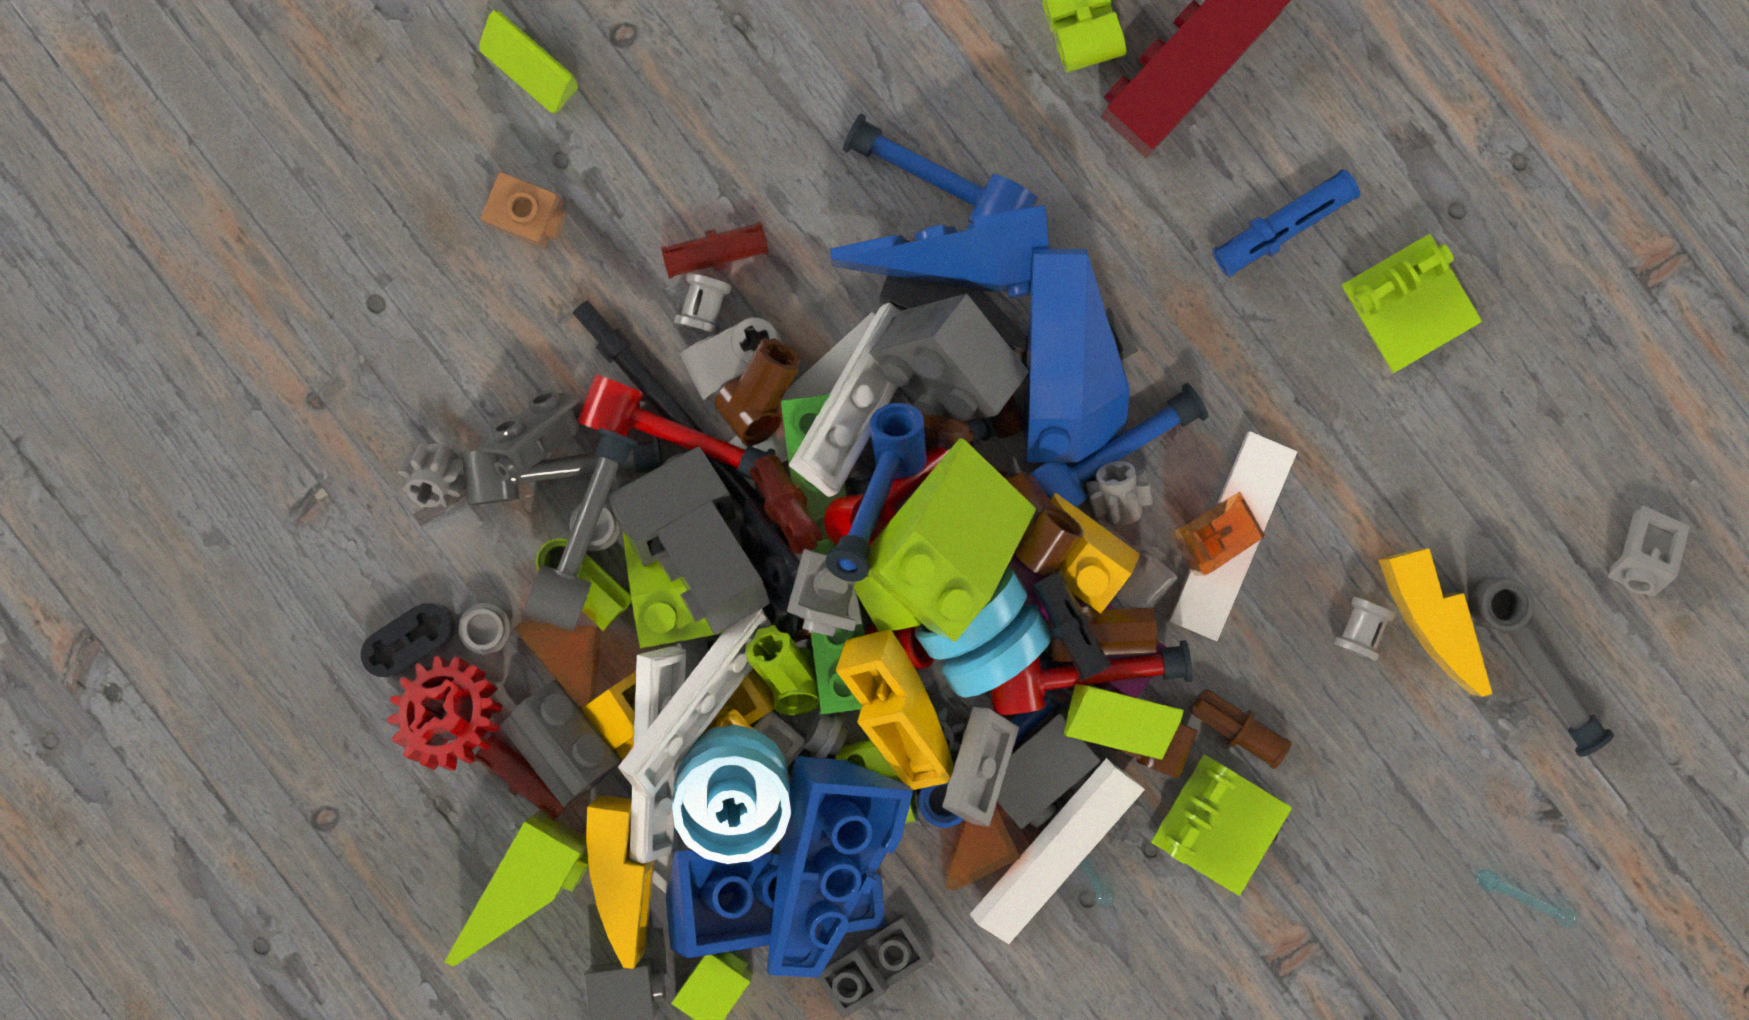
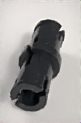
M1060 570L1031 587L1038 596L1054 627L1050 631L1054 640L1060 638L1082 682L1109 668L1112 664L1107 659L1089 625L1093 619L1088 611L1082 612L1063 576L1064 573Z

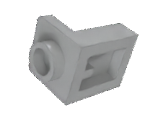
M1642 505L1633 514L1623 554L1610 567L1608 578L1623 584L1634 593L1656 596L1678 576L1690 525Z
M804 549L787 612L805 619L803 629L819 634L834 636L836 627L854 631L857 620L847 617L846 614L855 582L845 581L834 576L828 570L825 563L827 554Z

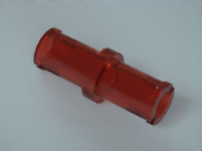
M761 221L753 225L716 234L715 229L705 231V237L670 246H661L669 279L677 275L713 267L714 271L725 269V263L760 254H769Z
M767 455L759 458L754 462L757 468H750V476L756 482L766 500L764 509L771 521L779 524L789 542V547L794 553L803 554L804 549L812 551L818 546L816 541H822L823 534L814 523L806 508L807 498L800 487L792 484L778 456Z
M493 732L487 739L490 748L488 750L480 748L474 756L475 761L481 763L510 787L507 791L514 797L519 793L555 822L566 807L563 808L528 761Z

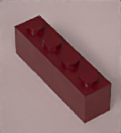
M1193 0L1173 22L1179 30L1168 42L1165 43L1160 37L1157 38L1139 58L1138 61L1144 66L1143 69L1131 81L1123 75L1103 97L1109 105L1106 107L1102 118L1147 159L1285 10L1291 0H1206L1202 5Z

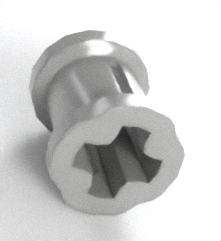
M687 273L685 281L689 284L682 313L675 315L673 323L709 335L719 333L720 328L716 325L723 297L726 294H730L732 286L710 277Z
M1354 597L1351 602L1353 611L1342 637H1336L1333 644L1348 652L1377 662L1380 656L1376 651L1387 623L1394 620L1396 613L1364 599Z

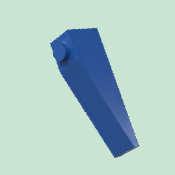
M1045 205L974 217V223L968 224L967 230L957 232L956 227H945L942 224L928 227L924 231L915 233V241L904 243L902 235H892L831 248V265L837 268L990 292L1008 290L1009 298L1030 296L1033 249H1049Z
M1033 249L1026 368L1029 373L1025 379L1023 414L1027 462H1079L1126 432L1130 393L1129 383L1121 363L1117 344L1106 315L1103 299L1087 249Z
M796 756L789 784L791 815L780 845L767 971L769 975L819 978L850 926L848 918L863 893L868 895L877 880L874 874L887 852L893 854L902 839L913 790L909 785L846 760Z
M692 849L674 851L665 897L670 949L686 958L770 945L779 854L767 852L751 861L726 864L705 859ZM874 874L877 881L868 895L863 893L848 918L850 926L846 933L886 927L881 875Z

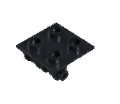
M750 500L745 501L743 525L740 526L739 530L742 543L741 548L759 574L765 587L770 604L763 607L764 613L771 625L778 626L782 633H788L795 642L798 616L787 612L800 565V560L792 551L794 545L792 536H794L796 516L791 511V507L786 503H775L770 509L759 512Z

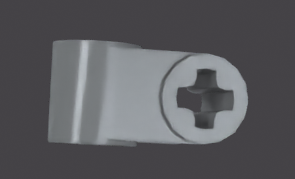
M748 318L721 333L714 334L691 345L679 354L703 401L716 397L726 384L742 376L755 353L753 350H745V347L751 343L749 334L752 331L756 330L761 336L769 334L770 339L776 338L782 343L781 336L774 326L762 318Z

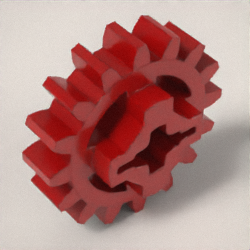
M440 656L434 657L432 670L418 663L415 665L417 678L414 681L404 677L399 681L406 690L404 695L391 696L390 702L399 707V713L387 717V721L389 724L401 729L392 737L393 743L406 747L403 753L406 758L415 762L420 761V765L431 770H436L438 765H440V767L449 771H454L457 766V758L469 764L474 763L475 758L472 750L476 746L488 750L490 744L484 738L486 732L499 731L500 725L490 720L492 713L502 710L501 703L489 698L497 691L496 684L484 679L486 675L484 670L473 664L469 667V663L459 657H454L451 663ZM444 710L447 711V714H446L445 717L442 715L443 712H444ZM456 739L453 742L447 744L449 740Z

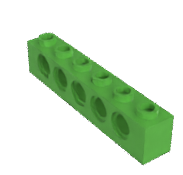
M830 395L781 401L789 463ZM789 466L801 557L804 549L828 554L837 545L829 539L825 531L824 517L828 506L833 500L846 496L845 482L838 494L828 497ZM857 595L858 604H859V610H860V616H861V621H862L860 599H859V597H858V595ZM863 622L862 624L855 625L854 631L836 628L834 636L816 632L811 633L821 715L860 710L862 708V705L835 670L845 641L864 636Z

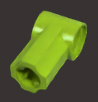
M552 539L541 546L536 557L538 572L541 565L551 568V555L559 547H566L568 539ZM586 552L577 577L592 584L582 612L602 631H605L632 603L631 595Z
M775 625L758 629L752 641L746 644V657L750 665L772 690L775 710L785 715H801L814 711L819 707L820 700L813 652L810 649L798 647L788 633L778 631Z

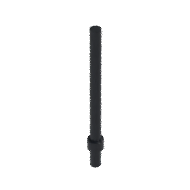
M588 300L574 310L572 314L598 342L596 349L609 364L615 362L664 418L704 433L630 349L633 343L620 328L614 330ZM707 457L729 493L743 509L745 501L748 500L752 502L759 512L770 509L744 477L737 474L736 468Z

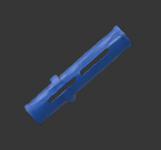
M1341 169L1331 178L1305 194L1300 195L1294 201L1265 219L1256 217L1249 222L1247 230L1223 245L1212 249L1217 265L1230 278L1266 254L1272 257L1280 252L1281 244L1318 223L1321 219L1350 201L1358 199L1361 194L1356 181L1347 170Z

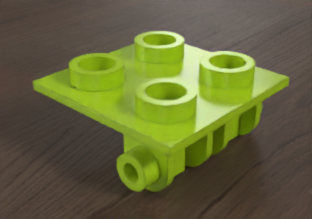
M1430 233L1341 285L1393 374L1482 322L1449 266L1454 261L1452 252L1444 243L1438 246Z
M1203 754L1150 842L1166 851L1168 855L1176 860L1189 865L1240 896L1292 810V807Z

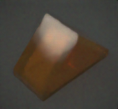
M1241 492L1228 497L1169 531L1194 576H1205L1215 571L1266 537Z
M522 621L513 628L581 708L596 698L601 629L597 625L576 624L574 632L543 621Z
M996 806L989 827L974 825L963 820L943 879L944 888L955 891L1021 858Z

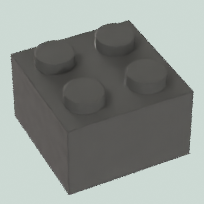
M967 293L902 310L869 351L881 366L884 376L890 382L897 385L911 404L920 412L960 421H970L998 415L1029 373L1028 369Z

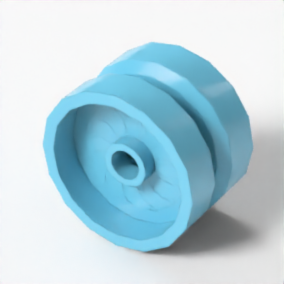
M1010 567L1006 568L990 601L956 642L930 631L922 623L915 628V636L928 655L937 660L944 659L942 675L954 692L961 697L980 695L1013 678L1045 650L1052 638L1050 632L1052 626L1039 607L1032 604H1024L1027 598L1026 588Z
M732 725L715 727L702 733L677 765L674 772L672 810L675 828L685 844L705 859L726 864L751 861L769 852L786 832L791 815L787 761L777 744L758 730Z

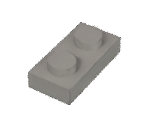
M973 707L967 728L963 734L955 767L948 782L947 793L942 805L943 808L971 824L990 826L1019 730L1018 726L991 709Z

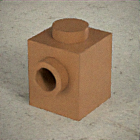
M499 171L480 220L490 228L546 249L550 238L557 240L565 224L567 211L562 210L564 201L558 194Z

